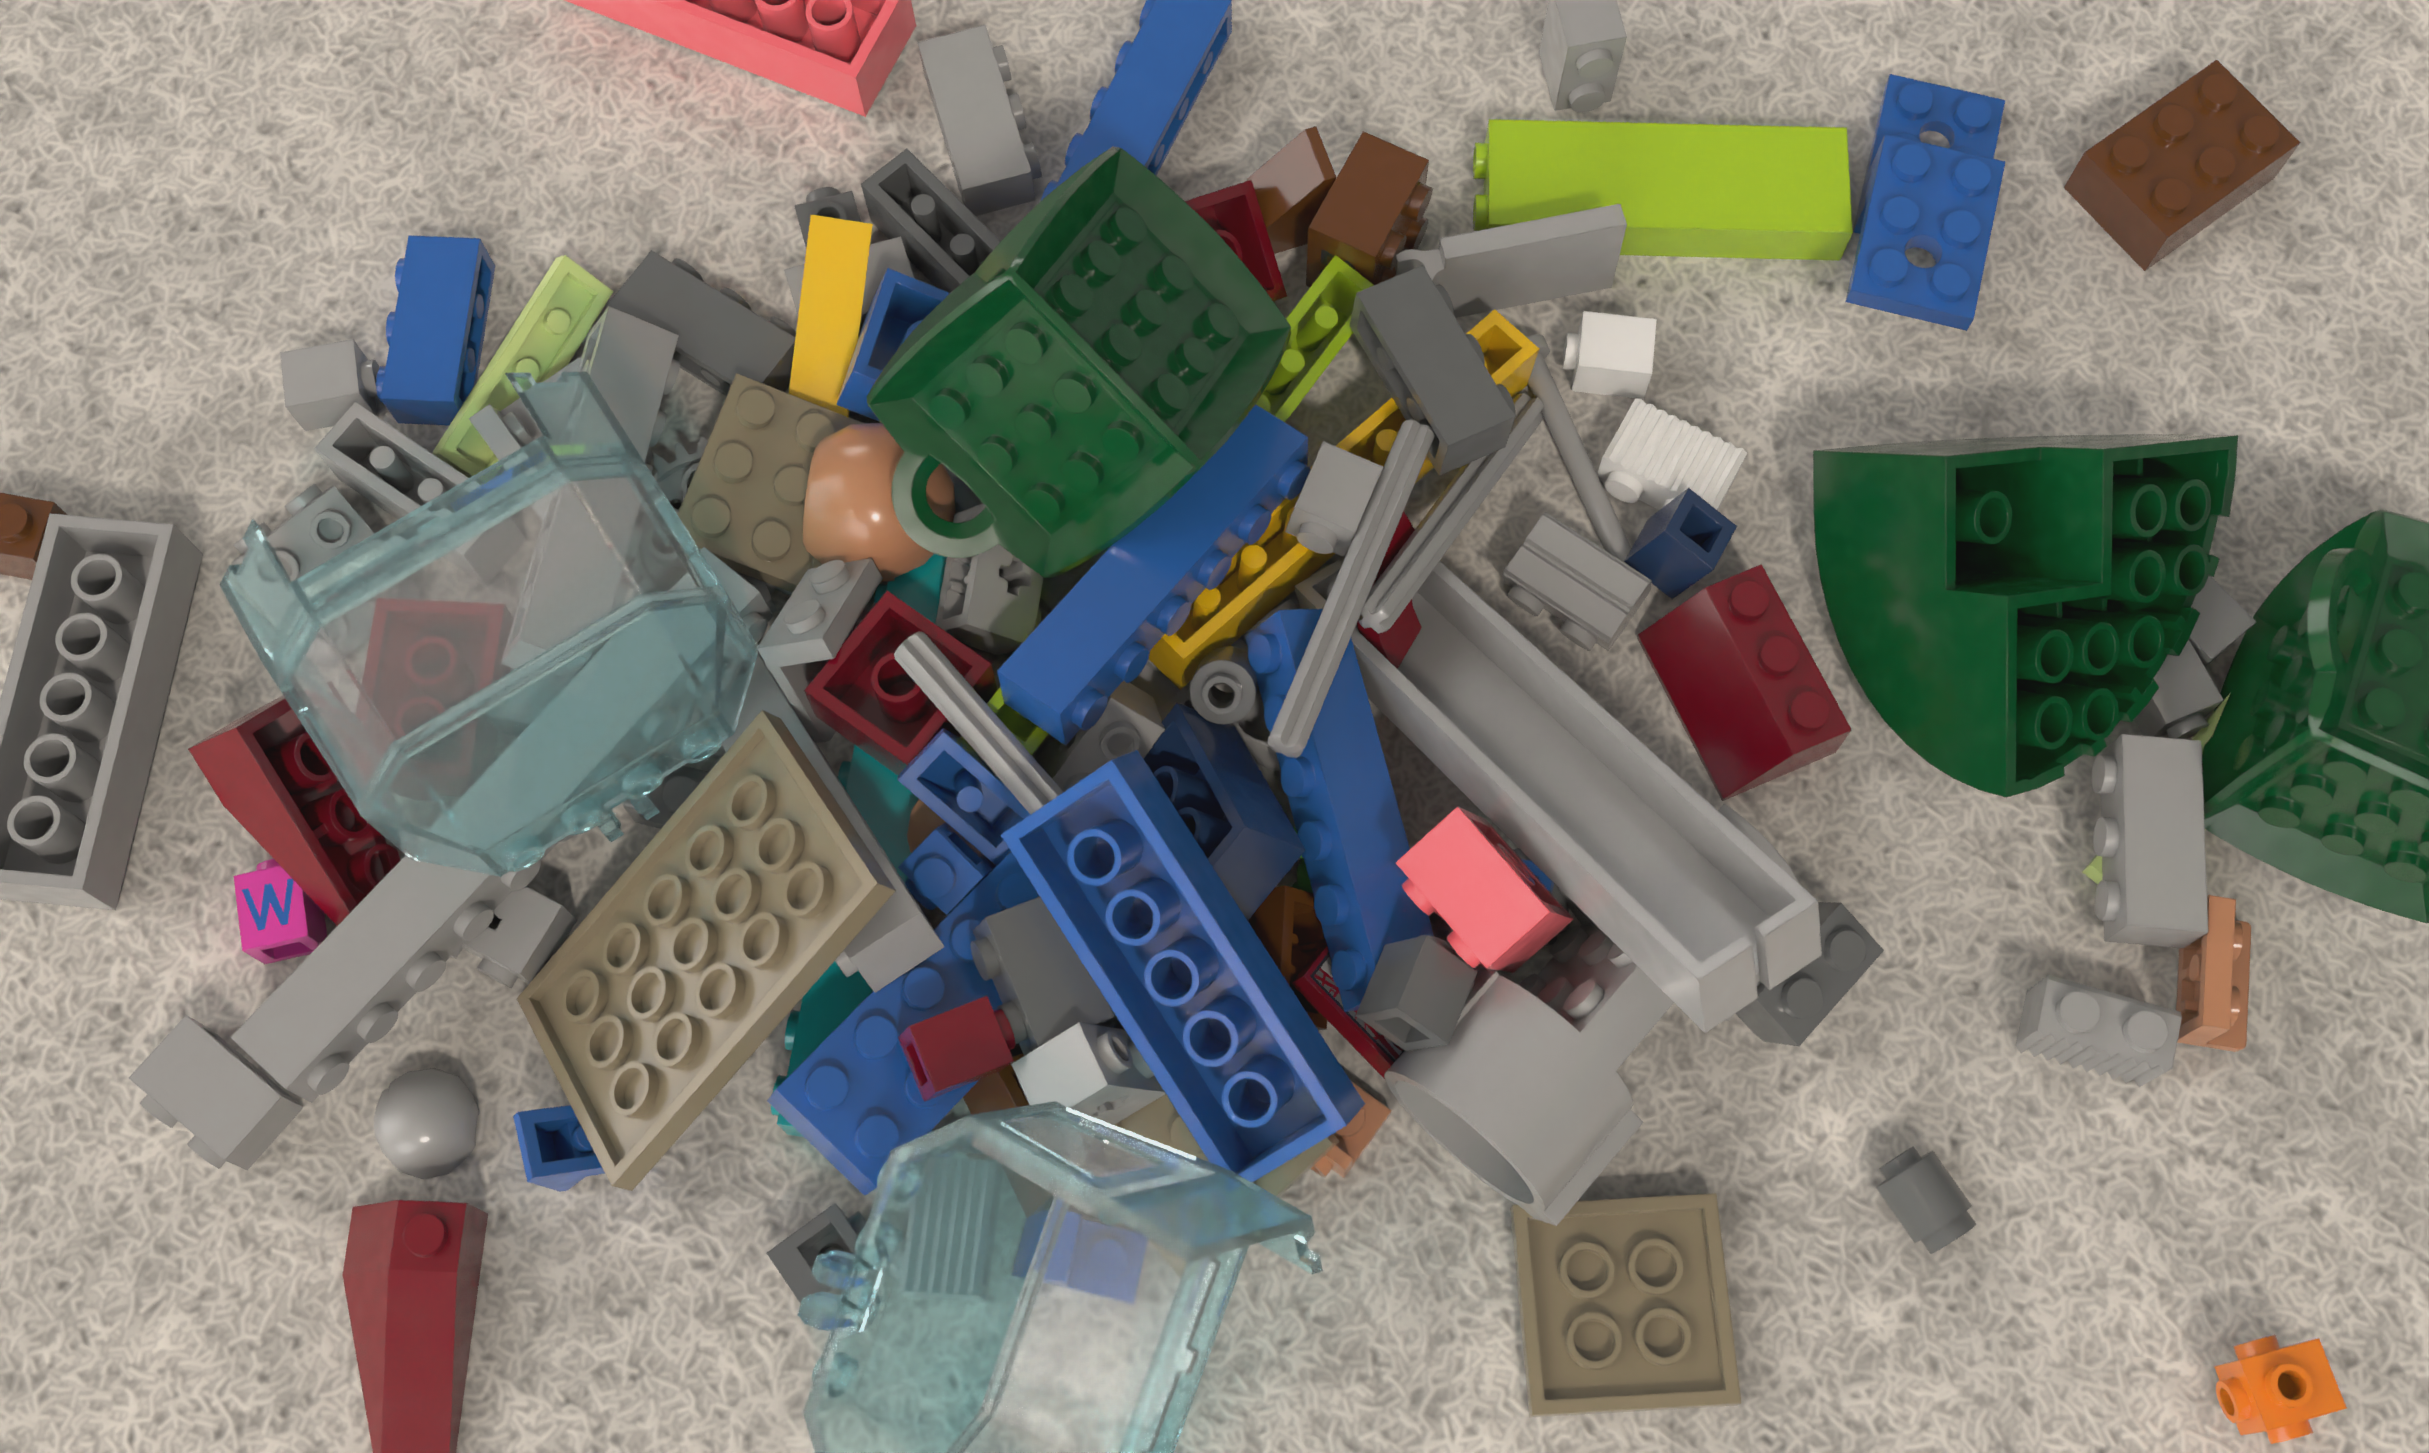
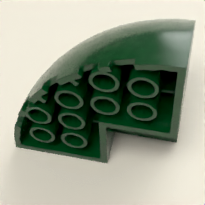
M2123 434L2027 436L1921 441L1814 450L1813 512L1815 548L1828 614L1852 673L1883 720L1907 746L1943 773L1980 791L2006 798L2038 789L2064 777V767L2083 754L2093 757L2099 754L2107 746L2105 738L2112 733L2118 722L2121 720L2131 723L2150 702L2159 689L2158 684L2153 678L2160 670L2167 655L2180 656L2199 618L2200 612L2191 606L2196 594L2204 588L2208 576L2214 577L2220 558L2209 553L2218 516L2230 517L2236 477L2238 435Z

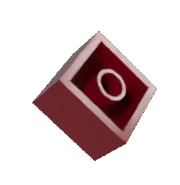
M886 591L842 644L835 658L830 659L804 692L818 719L893 773L899 775L943 728L958 737L961 736L895 660L894 654L900 644L911 635L921 631L930 638L986 704L998 689L990 662L892 593Z

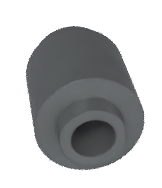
M1223 646L1211 650L1200 661L1191 681L1190 698L1195 710L1204 719L1216 724H1231L1241 720L1249 713L1259 687L1256 673L1249 663L1248 653L1237 647ZM1226 683L1232 687L1234 692L1221 691L1214 684Z
M1913 1146L1879 1168L1887 1180L1879 1184L1876 1189L1913 1242L1922 1241L1930 1254L1952 1243L1977 1225L1967 1211L1972 1207L1971 1203L1934 1151H1930L1921 1157Z

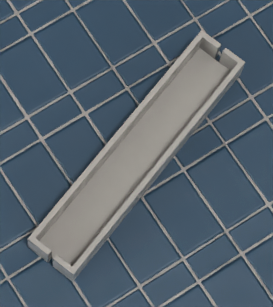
M1342 558L1294 586L1300 609L1324 608L1344 561ZM1438 562L1412 598L1413 608L1422 628L1398 669L1359 633L1356 624L1351 638L1368 699L1704 1033L1758 998L1757 983L1759 981L1771 990L1822 955L1818 900L1442 562Z

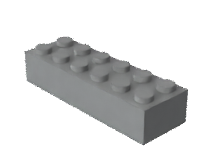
M49 514L0 698V900L116 910L203 555L174 524Z

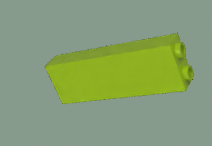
M1489 119L1485 143L1474 144L1473 179H1484V195L1475 194L1473 231L1621 204L1627 226L1620 255L1836 261L1841 260L1853 233L1847 127Z

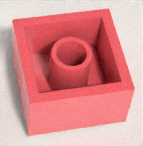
M1458 806L1396 862L1408 877L1401 885L1403 890L1425 914L1430 916L1435 912L1449 924L1453 931L1446 937L1448 942L1472 968L1480 964L1486 970L1492 969L1514 973L1574 920L1485 818Z

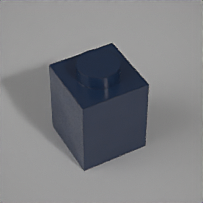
M1688 488L1647 520L1624 562L1652 580L1651 583L1671 599H1674L1715 569L1737 525Z

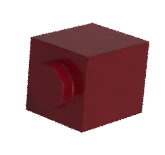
M988 996L910 1025L898 1037L924 1102L995 1074L1014 1061L1010 1050L1015 1048L1013 1030L1001 1009L993 1011Z

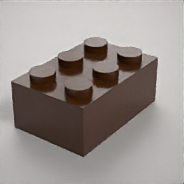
M2215 60L2085 151L2064 189L2146 271L2272 181L2301 142L2218 60Z

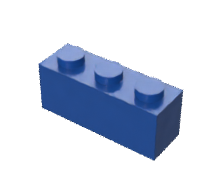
M408 236L405 258L398 260L395 270V282L399 292L395 312H390L386 320V338L389 345L386 366L379 368L376 377L377 396L397 423L449 426L477 383L496 267L480 238Z

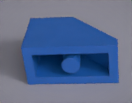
M944 728L897 776V780L996 866L1011 851L1001 834L1031 815L970 744Z

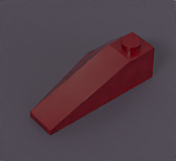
M327 672L233 721L188 748L223 806L338 926L401 860L398 850L387 844L377 812V810L385 808L379 787L370 788L369 782L345 776L341 772L351 710Z
M394 1200L352 1208L342 1276L373 1453H456L488 1213L468 1203Z

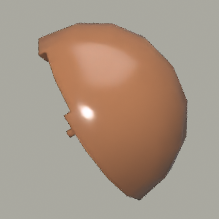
M882 423L851 424L823 438L816 446L810 465L805 496L803 544L807 552L821 564L832 560H842L845 563L872 558L883 578L881 582L894 581V578L924 565L934 553L914 542L904 531L895 515L891 500V481L895 466L904 451ZM941 463L928 479L926 497L930 508L937 516L946 521L953 522L954 514H956L954 484L946 467Z

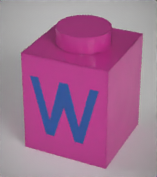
M274 859L259 863L256 866V871L233 876L243 952L265 965L309 955L327 937L325 913Z

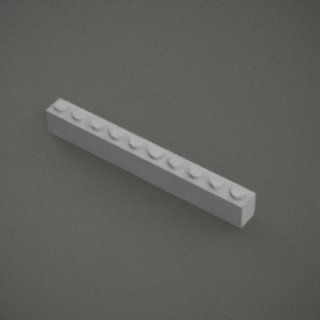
M703 547L230 1038L286 1090L311 1103L319 1095L326 1094L337 1087L346 1077L349 1071V1063L368 1043L378 1041L392 1029L398 1019V1011L416 992L428 989L441 977L446 968V961L462 943L477 938L487 929L494 917L493 911L512 891L521 890L535 878L540 870L543 858L559 842H565L578 833L587 819V812L605 793H612L620 788L631 775L635 761L651 745L663 742L673 732L678 723V716L696 697H703L716 687L722 678L723 669L741 650L745 651L752 648L762 638L767 629L768 621L773 615L760 591Z

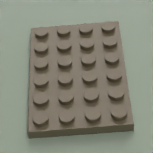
M764 710L756 716L517 997L522 1011L613 1187L630 1191L635 1189L896 891L782 719Z

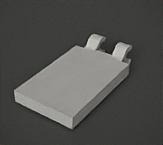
M1615 204L1440 238L1439 248L1427 251L1410 249L1397 254L1395 270L1396 274L1399 275L1423 265L1435 285H1442L1448 292L1453 304L1455 318L1489 312L1494 309L1499 310L1612 288L1627 223L1621 204Z

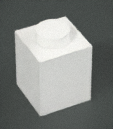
M1583 311L1578 333H1567L1564 345L1562 369L1573 370L1571 391L1644 399L1653 371L1657 319Z

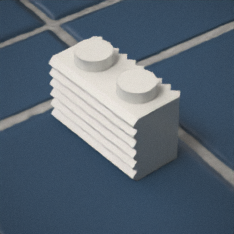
M1635 399L1603 455L1597 475L1600 481L1604 482L1605 489L1613 497L1623 502L1635 503L1640 500L1660 510L1686 489L1690 488L1716 510H1719L1739 473L1747 452L1743 448H1736L1732 442H1724L1721 437H1713L1709 431H1701L1698 426H1691L1686 420H1679L1676 415H1668L1665 410H1657L1653 404H1646L1642 399Z

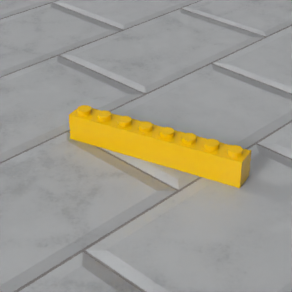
M1494 309L1466 334H1471L1476 338L1484 355V366L1496 385L1502 384L1513 399L1527 386L1540 348ZM1389 399L1340 441L1336 447L1384 467L1402 423L1406 421L1394 399ZM1428 456L1424 460L1415 484L1434 468ZM1300 493L1292 500L1285 498L1273 511L1270 523L1259 540L1251 545L1245 543L1234 555L1230 568L1221 583L1212 590L1205 588L1191 604L1190 613L1181 628L1171 636L1164 634L1150 650L1149 660L1180 690L1193 679L1200 661L1208 652L1218 647L1231 646L1293 592L1295 585L1309 578L1336 554L1333 552L1322 554L1309 550L1297 540L1296 536L1285 532Z

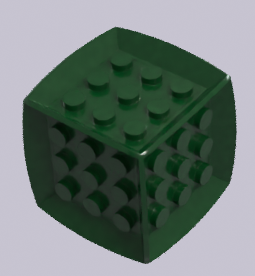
M1111 147L1080 168L1041 200L995 247L975 273L953 290L912 331L875 381L867 395L868 406L904 451L895 466L891 481V500L895 515L908 536L919 546L934 554L950 558H965L982 554L999 544L1042 577L1054 578L1082 564L1131 532L1179 491L1223 446L1255 406L1271 380L1289 342L1291 326L1249 269L1198 213L1160 178L1125 150L1119 147ZM941 463L959 477L984 504L985 508L975 518L966 522L953 523L940 518L930 508L926 497V486L930 475Z
M2380 509L2346 526L2306 555L2272 590L2254 614L2253 619L2256 623L2245 632L2220 692L2223 701L2229 695L2212 737L2203 749L2204 827L2207 831L2241 851L2306 883L2388 913L2429 923V522Z

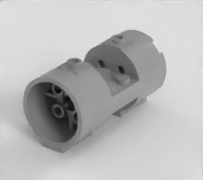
M1725 803L1717 810L1798 882L1783 857L1756 828ZM1560 888L1559 890L1566 899L1570 910L1581 925L1569 928L1557 938V941L1553 943L1550 949L1553 958L1538 975H1529L1517 985L1499 975L1496 971L1474 969L1477 971V974L1449 1045L1404 1051L1384 1075L1389 1089L1399 1103L1437 1143L1485 1184L1516 1205H1519L1534 1219L1555 1226L1559 1224L1643 1124V1121L1631 1110L1633 1106L1632 1096L1617 1070L1674 1003ZM1730 1016L1729 1018H1727V1019L1724 1020V1021H1729L1732 1016Z

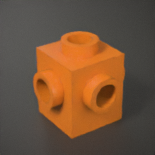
M2271 1335L2233 1346L2238 1360L2214 1366L2219 1378L2216 1384L2219 1404L2225 1416L2232 1423H2236L2240 1436L2266 1432L2271 1444L2295 1439L2314 1433L2308 1419L2347 1409L2319 1338L2280 1348L2276 1335Z

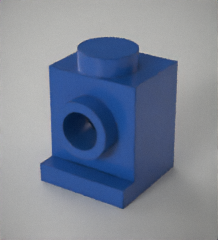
M946 822L934 829L898 866L908 877L904 883L912 896L927 909L934 910L938 906L946 915L950 914L996 867L992 861Z

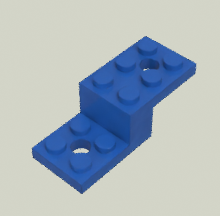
M1893 74L1889 75L1885 84L1853 232L1860 234L1845 302L1965 331L1968 330L1975 316L2006 162L1994 159L2005 100ZM1927 131L1941 133L1947 138L1950 148L1923 143L1919 135ZM1910 248L1925 249L1933 256L1935 265L1929 268L1917 267L1907 259L1905 251Z

